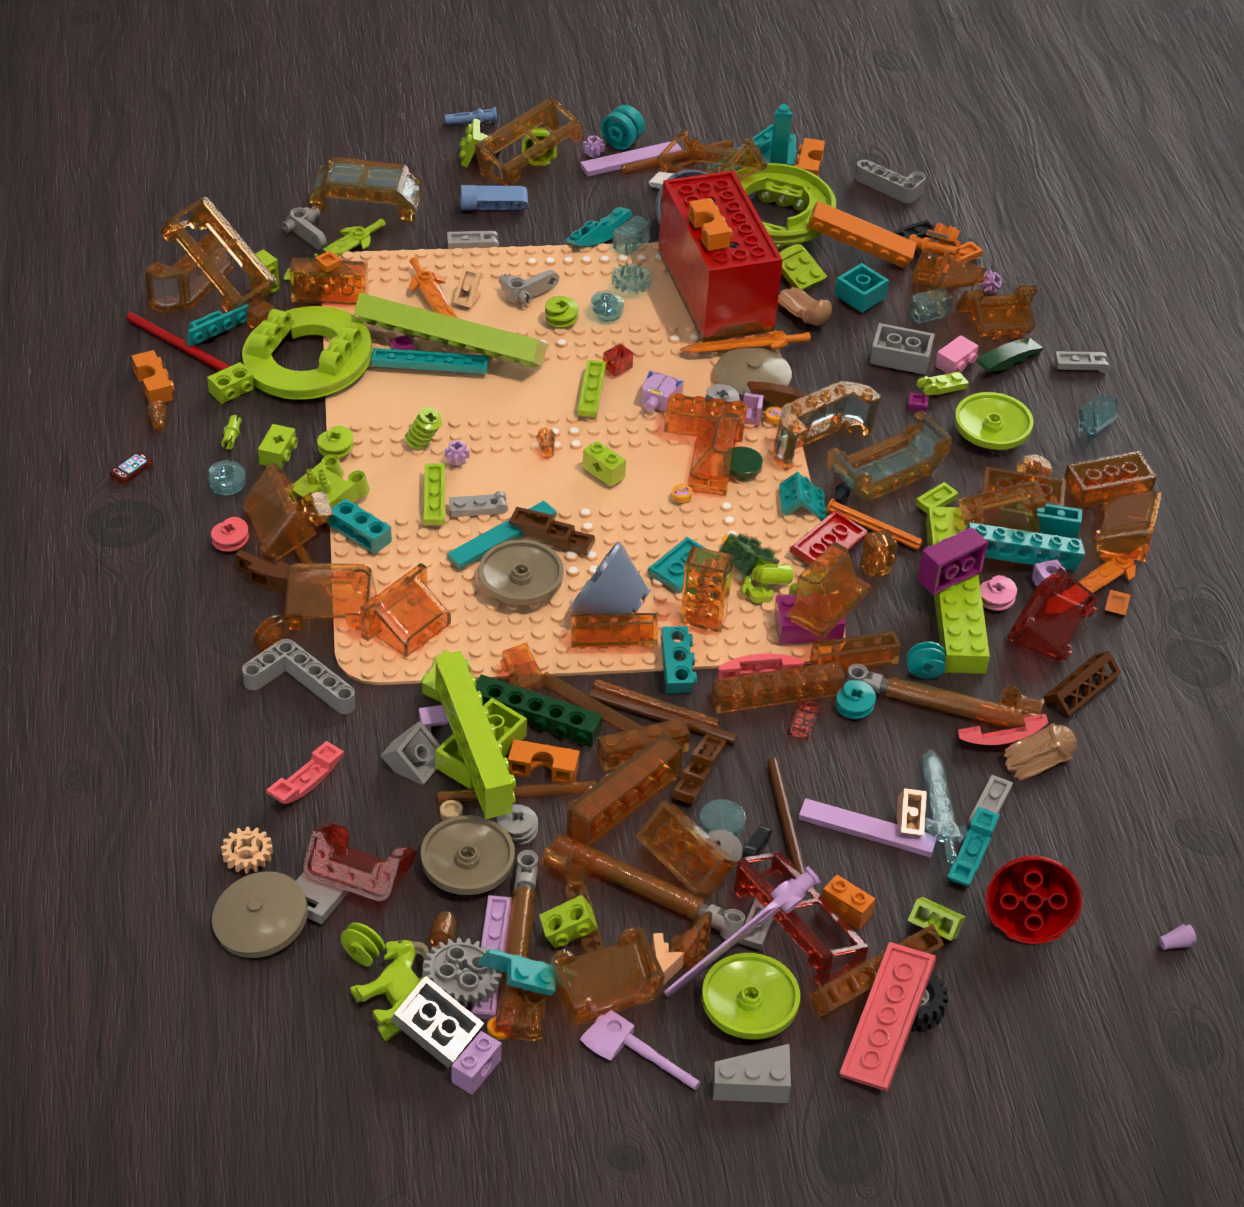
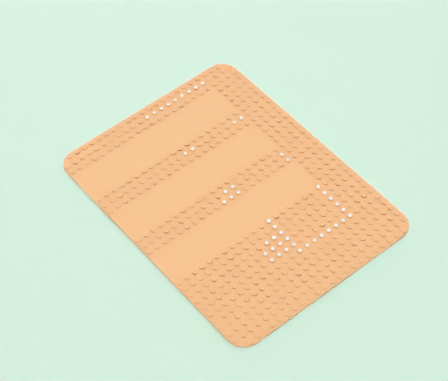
M659 242L602 243L591 246L546 245L499 248L346 251L338 257L353 270V277L338 284L322 272L321 289L322 306L337 308L353 315L360 292L434 312L419 287L413 292L409 288L410 281L416 274L409 261L411 258L416 257L424 271L435 272L444 277L446 283L438 285L459 319L539 339L548 344L542 367L536 365L535 368H530L520 364V361L516 364L502 359V356L499 359L489 356L487 374L371 366L370 361L365 372L356 381L336 393L325 396L327 431L334 426L340 425L349 428L353 433V449L349 454L339 458L344 472L342 479L347 481L348 475L356 470H361L365 473L370 492L354 503L391 526L392 542L374 555L330 527L335 658L338 667L349 678L363 684L372 685L421 683L423 675L426 672L429 673L432 669L431 666L435 656L441 655L443 650L450 653L461 651L464 659L469 661V673L475 676V680H478L481 674L494 679L530 678L529 669L522 667V665L530 668L532 678L664 671L660 639L663 626H688L689 634L693 635V647H690V651L695 654V665L692 666V670L715 669L723 663L738 657L766 653L793 656L804 660V664H812L826 661L840 651L845 643V632L843 642L780 644L774 617L776 595H789L791 584L817 571L789 551L794 543L820 523V519L804 506H801L789 515H785L781 509L779 484L797 471L810 480L793 406L786 403L783 408L785 412L784 421L777 425L770 424L765 420L766 409L777 407L770 402H763L759 426L740 423L743 401L739 400L738 410L734 414L727 417L712 416L704 409L706 391L711 385L717 384L715 381L717 361L731 350L713 352H687L679 350L685 346L701 342L762 337L764 334L774 332V326L765 327L759 321L721 327L713 336L703 337L659 248ZM463 267L483 273L477 290L481 292V295L471 308L453 303ZM547 270H554L559 275V282L554 288L533 297L531 303H527V305L510 302L507 294L501 288L502 285L499 283L500 276L505 273L509 276L513 275L525 280ZM554 296H566L573 299L579 306L577 321L568 327L559 328L549 325L545 315L546 301ZM365 324L370 333L372 348L392 349L389 340L406 335L394 329L391 331L377 325ZM412 332L411 336L407 335L414 343L415 351L486 355L483 354L484 351H482V354L471 352L465 349V346L463 350L447 344L448 342H446V345L430 340V337L428 340L421 339L412 335ZM323 336L324 349L328 348L332 338ZM771 346L758 347L773 351L781 356L780 349H774ZM587 360L606 361V371L597 418L577 416ZM649 370L684 381L682 397L668 411L664 412L655 409L654 412H648L641 403L642 388ZM424 407H431L440 414L442 419L441 426L426 448L414 449L406 443L405 434L419 414V411ZM453 441H461L467 444V449L470 450V458H466V463L459 466L447 462V457H445V448H448V443ZM596 441H599L626 460L625 478L613 487L608 486L582 468L583 450ZM743 446L759 452L763 459L762 471L756 476L748 478L745 482H740L736 477L728 474L722 469L725 452L731 448ZM425 463L445 464V525H424ZM678 484H685L691 487V500L686 503L674 501L672 498L673 487ZM497 491H503L506 494L505 502L508 505L506 513L451 517L449 497L495 494ZM543 500L557 511L555 521L575 525V531L595 535V542L588 556L549 544L527 533L515 539L542 543L554 550L563 563V582L559 590L549 599L531 605H512L501 602L489 595L482 587L479 579V565L482 558L460 570L447 559L448 552L510 519L516 507L529 509ZM722 536H742L743 557H723ZM689 537L717 554L719 562L679 594L647 574V570L682 540ZM617 541L623 544L647 588L651 590L644 601L640 599L643 604L636 613L631 612L633 616L626 625L622 622L574 613L569 610L570 605L580 590L596 572L598 565ZM755 559L772 561L773 564H788L793 568V581L789 585H768L767 592L773 589L772 601L770 603H753L748 594L745 595V598L741 595V588L744 583L742 568L745 562H747L748 567ZM830 567L827 571L833 576L832 569ZM752 578L753 587H757L760 583ZM516 665L518 672H512L511 666Z

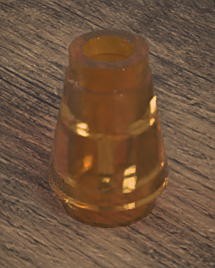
M152 401L147 408V412L153 429L160 431L165 428L167 407L162 401Z
M542 428L538 431L536 439L543 457L551 458L554 456L556 434L551 428Z

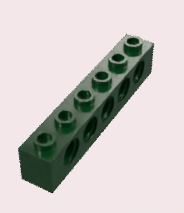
M482 674L476 681V690L482 694V706L493 698L527 718V726L590 747L594 745L602 730L603 714Z

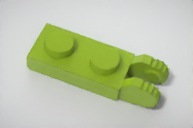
M959 371L929 378L924 376L916 382L919 388H924L923 393L928 396L967 389L969 382Z

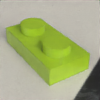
M943 482L918 497L915 505L928 513L929 506L945 507L958 499L959 493Z

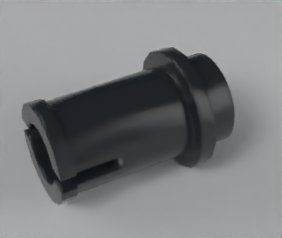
M846 483L836 486V492L832 497L835 499V502L843 504L845 498L851 494L850 486Z

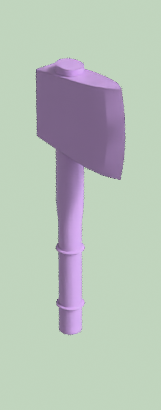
M612 1010L605 1015L601 1014L580 1038L588 1048L608 1060H612L624 1045H627L692 1089L696 1090L700 1085V1081L691 1076L690 1073L688 1074L670 1062L669 1059L664 1058L650 1046L633 1036L634 1025Z

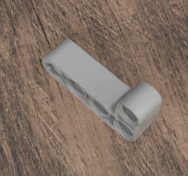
M860 160L857 162L855 179L901 202L912 203L924 193L926 175L922 172H913L906 178L869 160Z

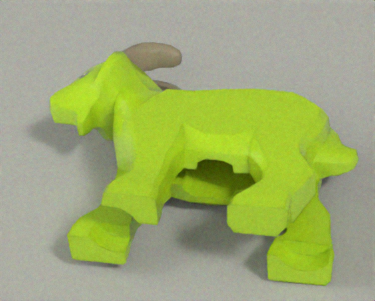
M408 940L387 942L385 945L387 954L384 956V960H395L383 970L375 981L366 985L350 987L351 994L358 1003L360 1001L364 1002L375 995L386 994L392 1008L389 1010L378 1009L372 1011V1015L377 1023L381 1024L377 1026V1029L385 1042L401 1031L390 1020L423 979H419L411 969L416 956L423 960L426 959L429 949L424 943Z

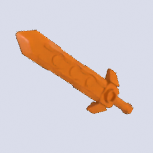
M416 257L411 258L409 262L416 271L415 277H412L409 284L411 292L419 287L434 312L458 318L438 285L446 283L444 277L435 272L424 271Z
M774 331L764 334L762 337L701 342L685 346L679 350L687 352H713L764 346L782 349L791 342H810L811 337L809 332L786 335L782 331Z
M1143 543L1129 554L1124 552L1118 553V551L1104 552L1099 558L1107 562L1047 602L1045 615H1063L1122 574H1125L1127 580L1130 581L1135 577L1136 565H1134V560L1149 551V546Z

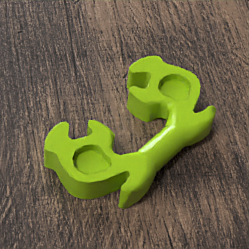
M755 559L749 567L747 562L743 564L744 583L741 588L743 598L748 594L750 600L757 604L770 603L772 601L773 589L767 592L768 585L761 584L753 587L751 574L756 566L773 564L772 561Z

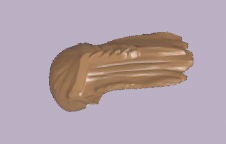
M796 287L784 289L778 296V303L793 315L802 318L805 324L822 326L831 317L832 305L828 300L821 299L816 301Z
M1052 723L1045 729L1017 741L1005 749L1004 757L1007 758L1005 765L1009 771L1015 772V778H1019V780L1031 778L1061 762L1073 759L1072 756L1077 748L1076 737L1067 726Z

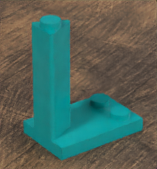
M782 104L775 111L772 145L761 153V164L776 163L791 166L796 164V134H790L793 113L788 105Z

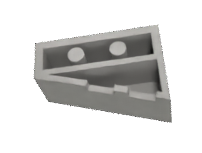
M789 1044L715 1062L713 1100L788 1103L791 1088Z

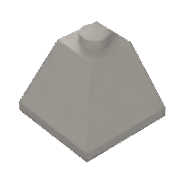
M420 721L393 740L380 756L395 773L422 785L425 784L436 770L435 750L440 744Z

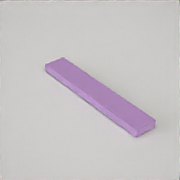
M670 141L580 162V167L586 176L589 177L682 155V149L676 141Z
M806 798L798 819L930 858L937 840L936 835L924 832L923 837L901 834L898 824Z
M488 895L481 948L488 946V949H497L505 953L512 897ZM500 984L498 991H494L492 998L486 996L485 1003L478 999L476 1006L472 1004L471 1013L475 1017L480 1019L496 1017Z

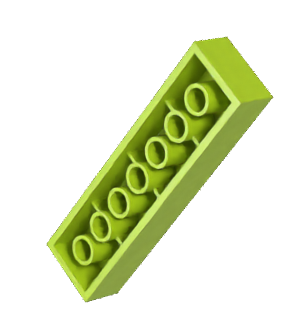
M461 651L435 656V688L484 817L489 819L511 814L512 805L516 802L513 788H516V781L514 775L509 774L507 758L502 756L500 740L496 741V731L494 725L489 723L488 709L482 706V694L476 690L475 676L469 673V661L464 659Z

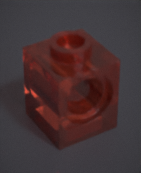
M621 343L603 352L606 370L616 377L633 367V352Z

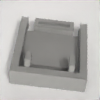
M309 865L296 880L302 888L307 901L317 905L315 908L308 906L307 918L323 924L352 887L351 882L346 881L344 883V879L320 868L315 871V866Z

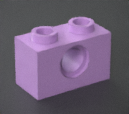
M481 1031L453 1063L452 1083L473 1095L501 1061L502 1043Z

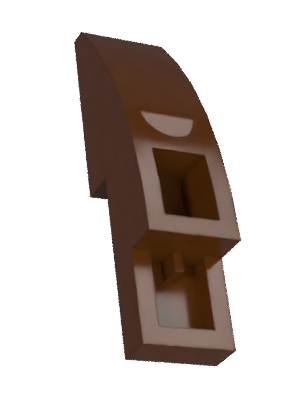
M239 550L235 554L237 570L248 574L249 583L282 593L314 594L316 592L315 576H312L310 573L299 570L282 561L273 565L243 550Z

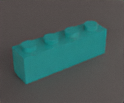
M1001 497L996 527L1078 539L1082 509Z

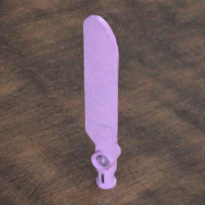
M807 866L805 872L795 880L791 879L780 884L770 894L774 899L770 904L663 993L669 997L683 988L758 925H762L781 909L786 914L792 911L802 902L806 896L805 893L815 884L819 885L822 883L818 876Z

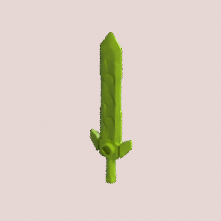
M381 218L365 229L360 226L345 228L340 231L345 236L331 243L323 250L326 252L331 250L335 255L340 256L358 245L365 249L370 245V234L385 227L386 223ZM305 258L287 269L284 280L300 279L318 268L314 267L308 258Z

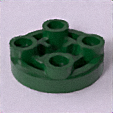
M734 447L725 452L722 469L736 477L738 481L745 482L748 478L756 476L762 471L763 459L760 453L752 448Z

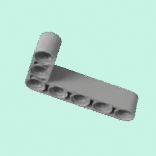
M282 639L242 667L244 687L248 690H258L286 671L337 712L349 714L355 709L354 689L290 639Z

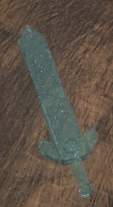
M930 749L922 757L934 820L925 817L924 825L933 837L936 836V839L945 844L947 862L955 863L958 860L954 843L960 842L967 835V826L958 827L956 825L944 762Z

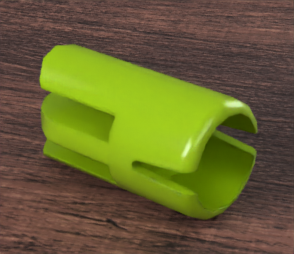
M788 564L756 566L751 573L752 578L761 585H789L794 577L793 568Z

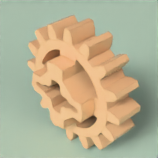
M246 827L245 831H241L238 828L237 834L230 832L229 839H224V846H221L223 862H227L229 869L235 866L236 872H239L241 869H244L245 873H248L249 869L257 872V866L266 867L265 861H271V854H273L271 838H267L265 831L259 834V828H255L254 831H250L249 827Z

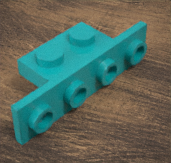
M245 304L225 314L217 310L190 322L187 346L191 347L247 322L249 306Z
M488 949L478 960V965L507 972V985L552 996L556 991V985L566 988L577 976L576 971L565 967L553 966L543 961H534L520 955H511L497 949Z

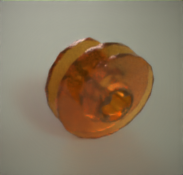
M1038 455L1024 456L1023 462L1017 465L1015 479L1024 487L1032 489L1042 488L1050 482L1053 469L1047 459Z
M281 615L267 618L257 627L253 636L254 644L261 652L265 651L276 642L285 639L290 630V625Z

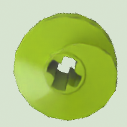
M554 296L546 301L545 315L549 325L561 328L571 326L577 321L579 306L573 299L566 296Z
M340 425L323 432L317 439L319 453L322 456L335 454L339 458L349 454L354 445L353 433L349 428Z
M353 922L341 934V943L344 949L361 965L371 966L373 960L379 957V952L385 949V944L381 937L364 924Z

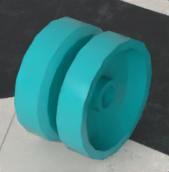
M620 105L602 120L601 132L609 145L618 150H625L643 136L645 122L639 111L634 107Z

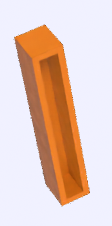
M817 201L812 209L807 228L904 269L912 261L917 244L820 201Z

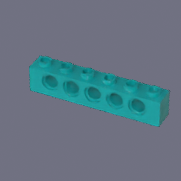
M970 522L966 529L974 528L988 541L985 558L1031 565L1058 559L1065 570L1075 571L1086 555L1081 539Z

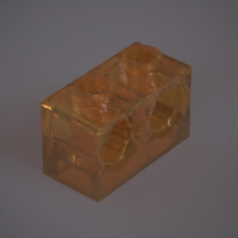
M310 492L284 511L292 533H301L302 535L312 533L316 526L326 523V519L333 515L325 492Z
M889 530L865 534L861 564L867 577L891 574L892 565L895 563L894 552L897 550V541L892 537Z

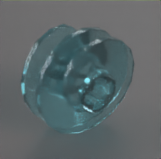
M599 291L592 295L591 310L598 314L599 319L602 321H615L623 315L624 300L617 293Z
M224 460L210 466V488L214 493L232 495L242 490L245 486V470L241 464L235 461Z

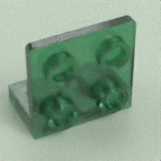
M730 533L718 552V555L749 577L760 559L778 564L780 561L774 556L776 554L774 551L761 546V541L754 537L749 538L742 533H739V535Z

